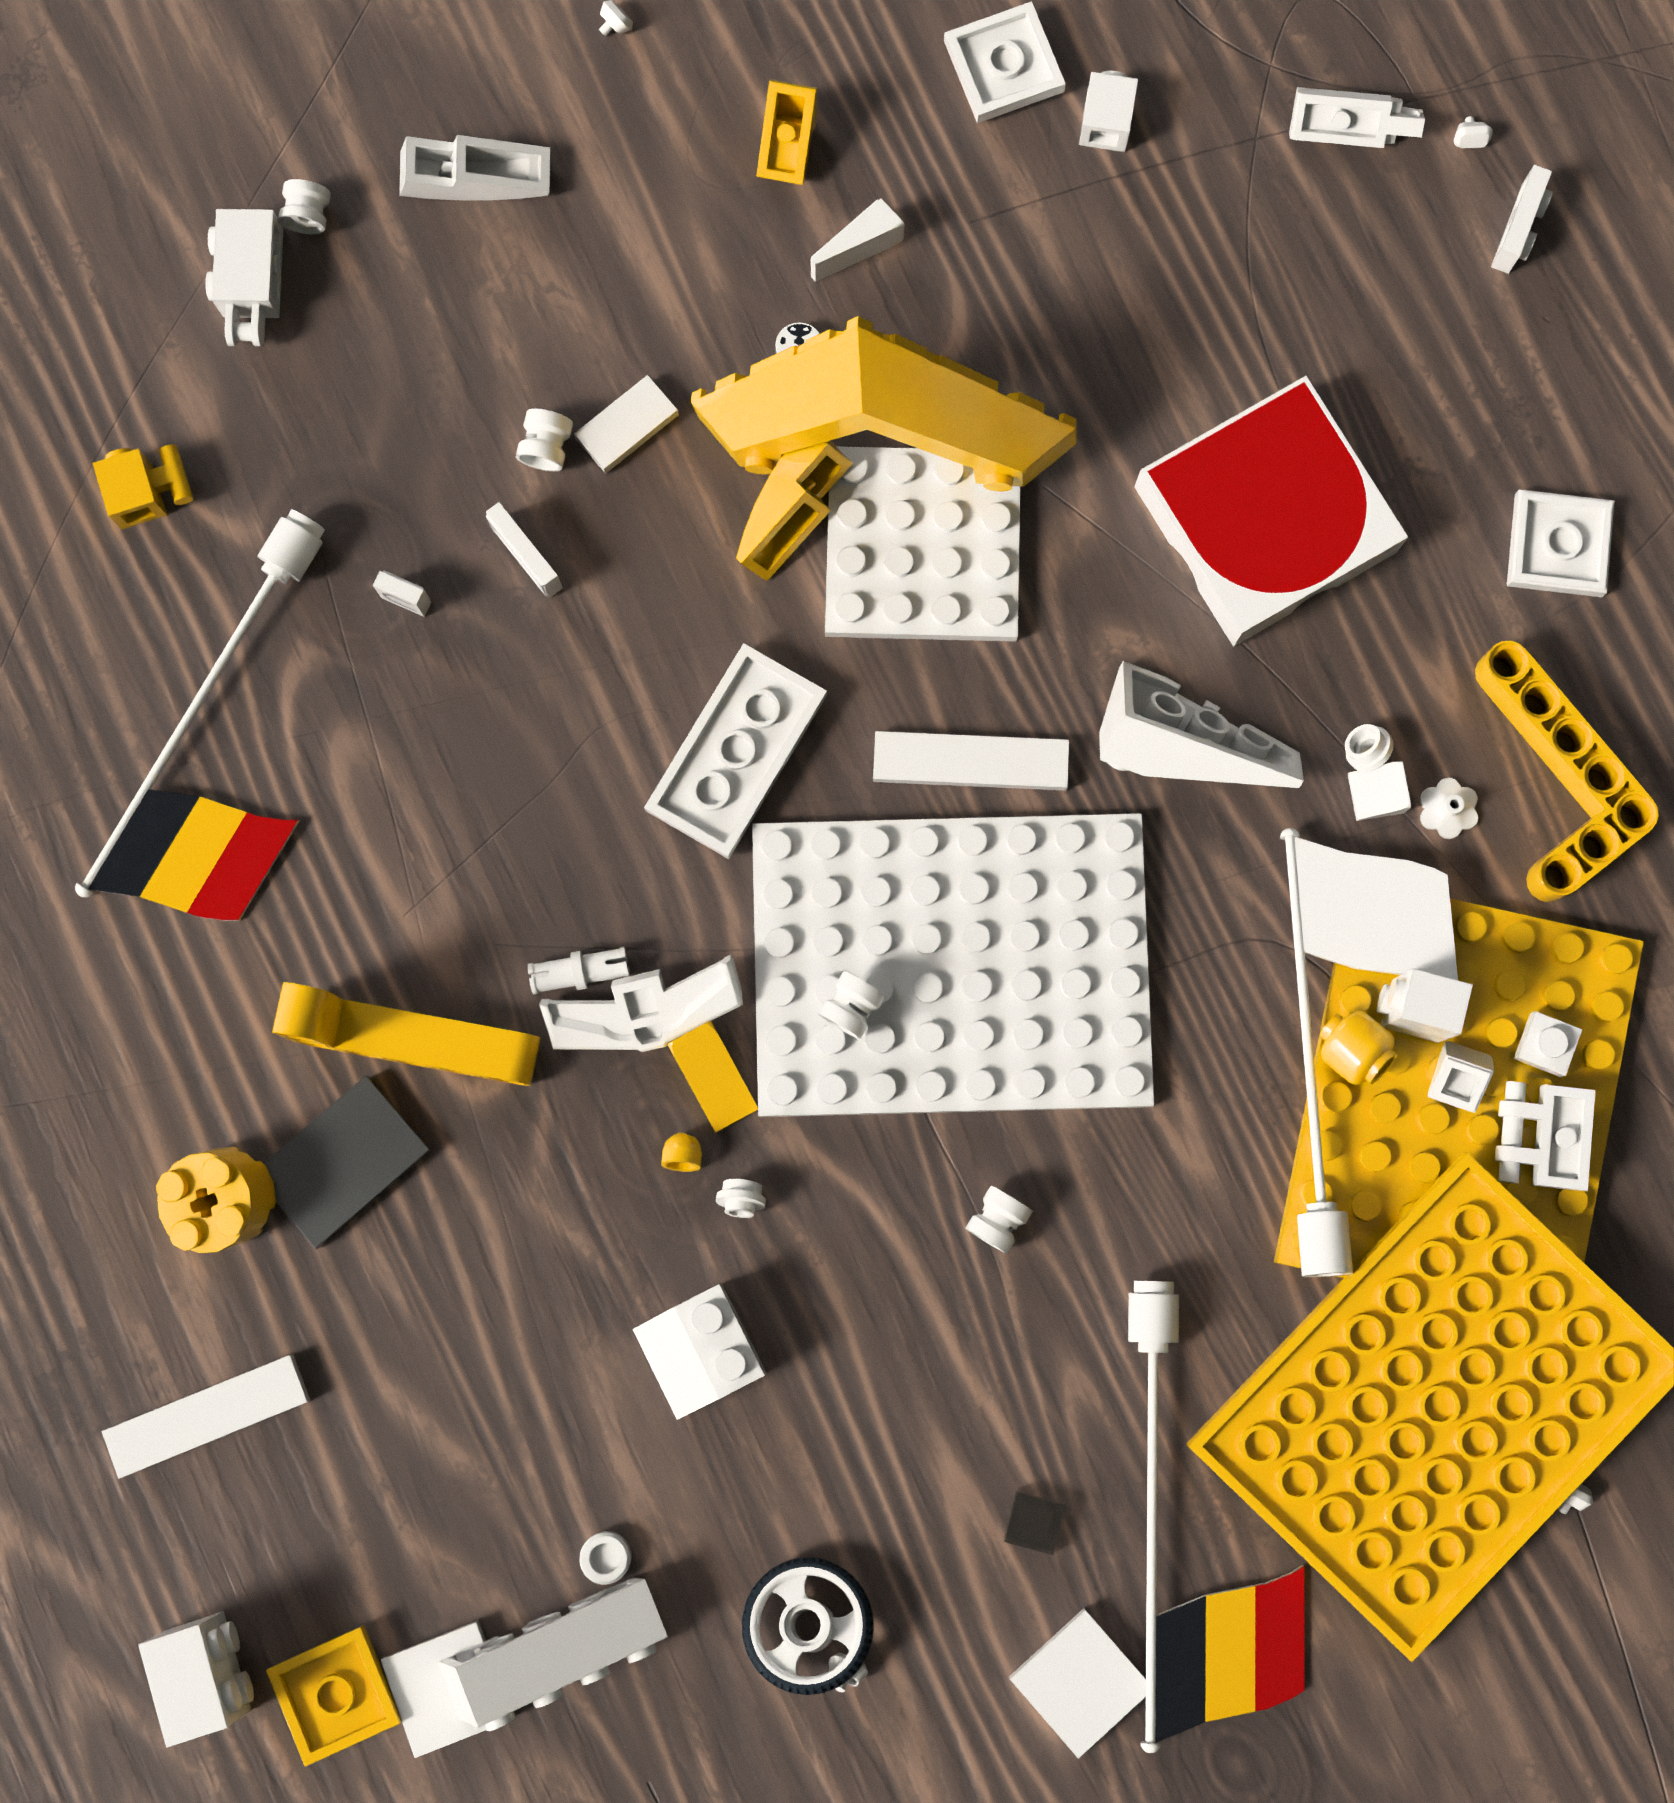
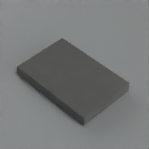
M364 1076L263 1164L266 1165L274 1181L276 1203L315 1249H319L432 1150L371 1078Z

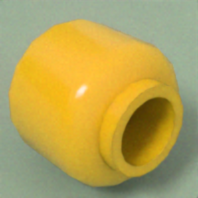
M1361 1010L1354 1011L1345 1018L1339 1013L1328 1021L1320 1033V1037L1325 1040L1321 1050V1059L1353 1085H1359L1366 1081L1374 1084L1386 1073L1397 1057V1054L1393 1051L1394 1036Z

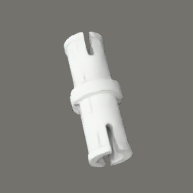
M620 947V949L582 955L581 951L570 953V958L536 964L529 963L528 974L531 975L529 982L532 993L534 995L539 994V992L576 986L577 990L587 989V984L628 977L630 976V969L627 966L625 947Z

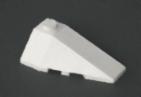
M1122 662L1099 731L1100 760L1107 762L1117 770H1129L1149 777L1300 788L1304 781L1300 752L1250 724H1243L1239 728L1218 713L1220 707L1208 700L1201 707L1177 693L1181 685L1173 680L1130 663Z

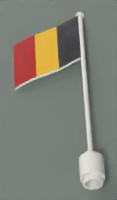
M291 509L286 518L281 517L271 532L257 556L265 562L261 570L269 576L82 885L76 883L75 890L79 896L86 898L94 894L93 891L142 897L202 918L223 921L241 920L300 820H282L256 816L200 796L152 790L151 788L275 583L279 581L286 585L290 578L300 582L323 544L320 538L325 529L307 516Z
M1134 1281V1293H1129L1128 1341L1138 1342V1352L1148 1353L1145 1741H1141L1140 1744L1145 1752L1155 1753L1161 1746L1159 1741L1204 1722L1269 1709L1294 1698L1304 1691V1565L1268 1582L1202 1595L1157 1614L1158 1353H1169V1343H1179V1294H1174V1282Z

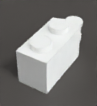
M216 209L215 226H210L208 230V247L210 254L214 256L213 272H207L206 274L207 298L209 301H213L221 315L225 317V339L228 346H237L238 341L252 342L254 346H263L265 318H279L283 227L279 224L273 210ZM239 318H251V322H239Z

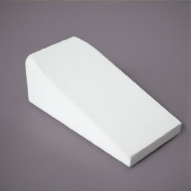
M877 199L811 256V278L817 282L900 243L904 239V222L882 199Z

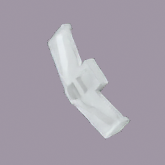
M731 954L668 988H665L661 970L658 969L613 980L611 989L615 1000L541 999L539 1004L554 1050H639L640 1052H646L667 1047L669 1042L742 1006L743 999L739 977Z

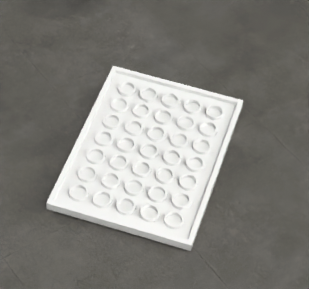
M1142 814L752 824L758 1117L1142 1108L1154 1106ZM844 971L869 983L886 996L879 1009L871 1011L868 1016V1027L861 1039L845 1033L818 1015L825 1001L833 999L837 993L836 983Z

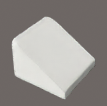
M1402 761L1386 763L1369 772L1357 770L1348 773L1356 821L1404 814L1411 808Z
M1445 1041L1427 1096L1476 1113L1494 1073L1493 1058L1474 1049Z

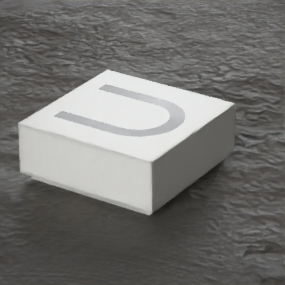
M385 570L383 572L379 571L373 584L379 596L384 600L425 617L431 601L424 588Z

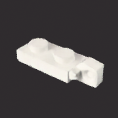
M1297 87L1289 136L1292 140L1384 148V144L1395 143L1396 135L1422 138L1425 117L1422 109L1402 107V99L1394 98L1390 95Z

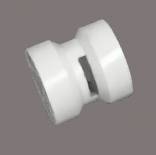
M529 409L526 412L523 424L527 431L526 439L519 442L516 459L527 466L540 470H562L566 455L561 447L564 441L570 438L573 422L568 417L553 411Z
M844 971L836 983L837 993L833 999L825 1001L818 1015L845 1033L861 1039L868 1027V1016L871 1011L879 1009L886 996L869 983Z
M990 1186L983 1198V1214L973 1215L965 1229L1001 1252L1008 1254L1015 1242L1014 1235L1011 1233L1012 1230H1016L1018 1226L1026 1224L1033 1211L1008 1194Z

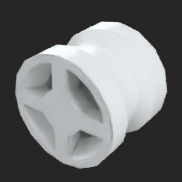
M292 179L285 181L282 195L286 202L285 206L279 211V224L286 229L302 234L323 233L327 221L323 215V209L330 202V191L326 187L308 180Z

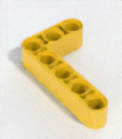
M1511 640L1501 641L1495 644L1478 661L1475 669L1476 680L1591 817V819L1534 863L1528 870L1526 881L1530 893L1540 901L1555 902L1579 889L1650 832L1658 820V807L1652 797L1526 648ZM1494 658L1504 659L1510 664L1512 668L1511 677H1504L1496 672L1493 667ZM1525 695L1536 696L1543 704V714L1537 715L1527 709ZM1557 732L1567 733L1572 737L1575 745L1574 752H1567L1559 747L1556 739ZM1590 769L1597 770L1603 774L1606 779L1605 790L1596 789L1591 785L1588 777ZM1622 807L1630 808L1635 812L1638 819L1637 828L1628 827L1623 823L1620 815ZM1585 836L1592 837L1599 843L1601 854L1598 859L1590 857L1583 848ZM1547 866L1556 867L1561 871L1564 878L1561 889L1552 887L1546 880L1545 871Z
M283 982L272 1031L276 1035L304 1045L524 1086H531L541 1038L517 1031L344 1000L323 989Z

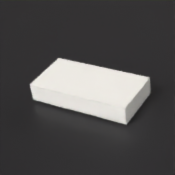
M647 375L575 432L574 436L606 474L679 414L677 408Z
M498 502L487 510L486 518L490 527L543 594L551 598L563 589L558 575L503 506Z

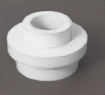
M1371 724L1358 726L1351 731L1345 741L1347 761L1358 771H1373L1381 767L1391 756L1394 745L1393 739L1382 727Z
M728 1179L723 1181L722 1190L717 1192L716 1203L725 1207L724 1212L727 1215L750 1218L754 1216V1211L765 1208L766 1198L762 1196L761 1184L745 1179Z

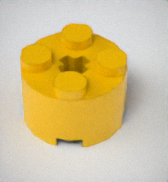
M236 1147L216 1148L190 1154L174 1163L168 1172L161 1175L156 1185L159 1218L167 1234L170 1236L172 1244L183 1251L192 1250L197 1253H210L244 1244L260 1235L264 1230L261 1228L267 1222L271 1209H274L276 1203L274 1181L266 1165L261 1161H255L247 1153L239 1151L240 1149Z

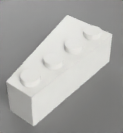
M632 1577L572 1603L568 1606L570 1613L561 1616L560 1612H554L530 1621L522 1628L524 1634L517 1638L513 1634H507L486 1640L478 1644V1648L475 1650L476 1657L467 1661H457L455 1654L438 1661L460 1720L477 1728L485 1725L487 1731L498 1729L516 1719L515 1710L533 1702L535 1708L543 1707L560 1699L564 1695L561 1688L579 1679L582 1685L591 1684L609 1675L611 1672L608 1666L625 1657L628 1663H633L655 1653L657 1649L654 1643L668 1636L646 1580Z

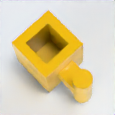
M165 445L158 450L163 466L157 468L152 467V463L139 448L134 450L131 448L116 449L106 454L105 459L92 463L107 514L121 530L166 516L167 513L161 496L162 492L170 490L175 505H184L193 501L177 445Z

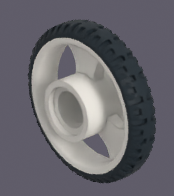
M819 1558L792 1559L769 1570L751 1590L742 1615L743 1643L755 1669L774 1686L800 1695L825 1693L838 1688L851 1679L861 1668L868 1656L874 1634L872 1608L860 1583L841 1566ZM808 1576L821 1577L836 1584L848 1597L854 1610L844 1617L837 1618L834 1617L831 1610L823 1603L808 1599L805 1588ZM776 1593L784 1599L787 1605L779 1621V1630L784 1641L776 1649L766 1651L760 1632L761 1615L770 1595ZM813 1611L820 1619V1631L814 1639L803 1641L796 1633L795 1623L803 1612ZM832 1640L840 1641L848 1648L849 1653L832 1670L817 1676H798L797 1664L803 1652H819L825 1649Z

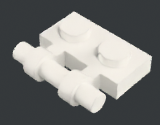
M1506 1081L1505 1101H1499L1498 1113L1499 1117H1503L1501 1146H1496L1495 1161L1500 1162L1498 1182L1518 1184L1520 1164L1534 1165L1532 1186L1588 1191L1595 1090L1545 1084L1540 1086L1539 1104L1525 1102L1526 1083ZM1524 1119L1537 1121L1535 1149L1521 1147Z

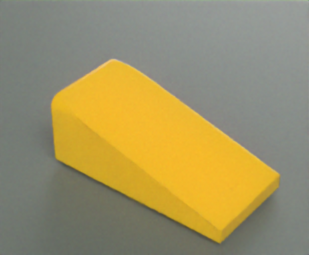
M708 1021L668 1043L673 1056L715 1133L758 1110L752 1095L712 1021Z

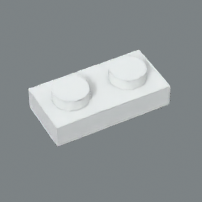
M1534 165L1521 185L1491 268L1509 274L1518 258L1524 261L1527 260L1537 237V233L1530 231L1535 217L1542 219L1553 194V191L1546 189L1552 171Z

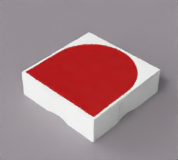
M1307 376L1293 382L1142 468L1134 486L1169 544L1181 554L1195 578L1198 591L1233 647L1292 614L1298 606L1310 597L1324 590L1338 587L1396 554L1408 538Z

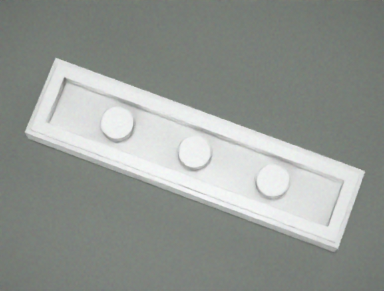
M875 731L873 782L1066 791L1068 784L1069 740Z
M294 1354L101 1432L118 1479L303 1405L311 1400Z

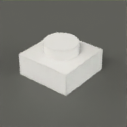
M1537 1011L1531 1012L1514 1059L1558 1077L1566 1076L1582 1029Z

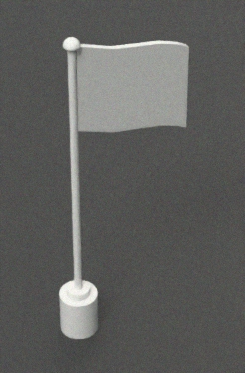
M1287 828L1282 831L1280 839L1286 842L1316 1203L1306 1204L1307 1213L1297 1215L1302 1277L1343 1276L1353 1274L1348 1212L1337 1211L1336 1202H1326L1305 953L1358 970L1402 975L1411 969H1417L1458 980L1448 875L1435 868L1409 860L1336 850L1301 839L1296 829Z

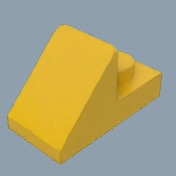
M770 79L756 177L803 185L806 176L811 134L817 122V88Z

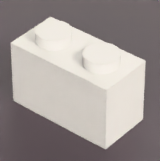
M1411 969L1392 979L1391 985L1384 984L1377 1004V1013L1383 1014L1381 1026L1388 1030L1436 1043L1460 1035L1473 984Z

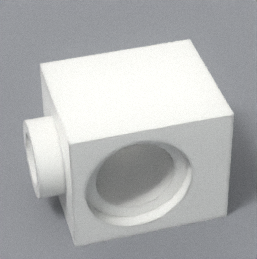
M1112 70L1102 73L1091 72L1079 145L1125 152L1130 133L1138 79L1129 78L1121 72Z

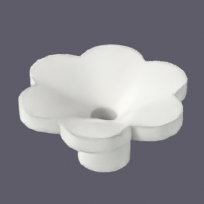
M1444 778L1436 787L1426 788L1421 793L1419 799L1424 810L1421 812L1420 821L1425 828L1437 830L1442 838L1454 839L1462 830H1469L1477 824L1478 814L1474 807L1478 797L1473 789L1461 787L1455 779ZM1450 802L1455 804V809L1450 806Z

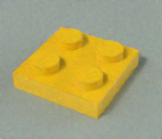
M364 1625L266 1670L305 1767L402 1722L393 1694Z

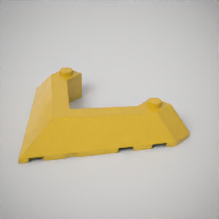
M860 316L848 320L847 328L844 331L829 329L807 339L806 343L800 346L794 345L751 365L749 376L738 373L731 374L716 381L714 392L706 395L707 390L701 388L692 392L691 403L698 418L740 467H745V470L750 473L762 475L771 474L785 453L869 430L971 467L974 470L975 482L977 484H983V487L988 490L1004 492L1012 490V486L1024 487L1076 445L1077 442L1076 418L1065 413L1059 414V420L1044 414V403L1021 392L1010 393L1007 396L998 392V381L943 355L938 356L928 351L926 347L896 333L891 335L882 334L873 329V322Z

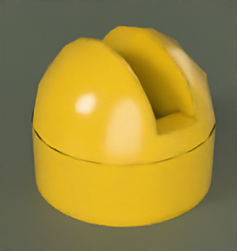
M678 1132L665 1142L661 1166L669 1170L681 1172L700 1170L702 1151L699 1141L694 1136L687 1135L686 1133Z

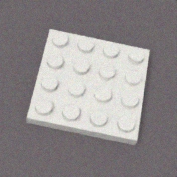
M836 446L853 464L829 490L828 508L831 511L828 513L825 637L1017 642L1020 487L1012 486V490L1004 492L988 490L983 487V484L975 482L973 468L919 448Z

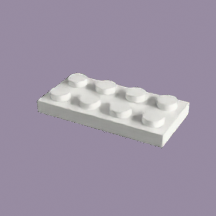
M743 643L645 805V811L729 859L825 700L827 691Z

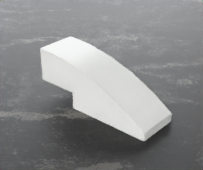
M457 135L454 142L406 136L400 151L399 196L480 201L523 199L548 196L550 147Z

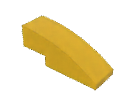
M827 441L783 454L769 475L755 502L743 532L736 559L743 566L766 581L772 577L831 511L821 499L853 464L833 442Z

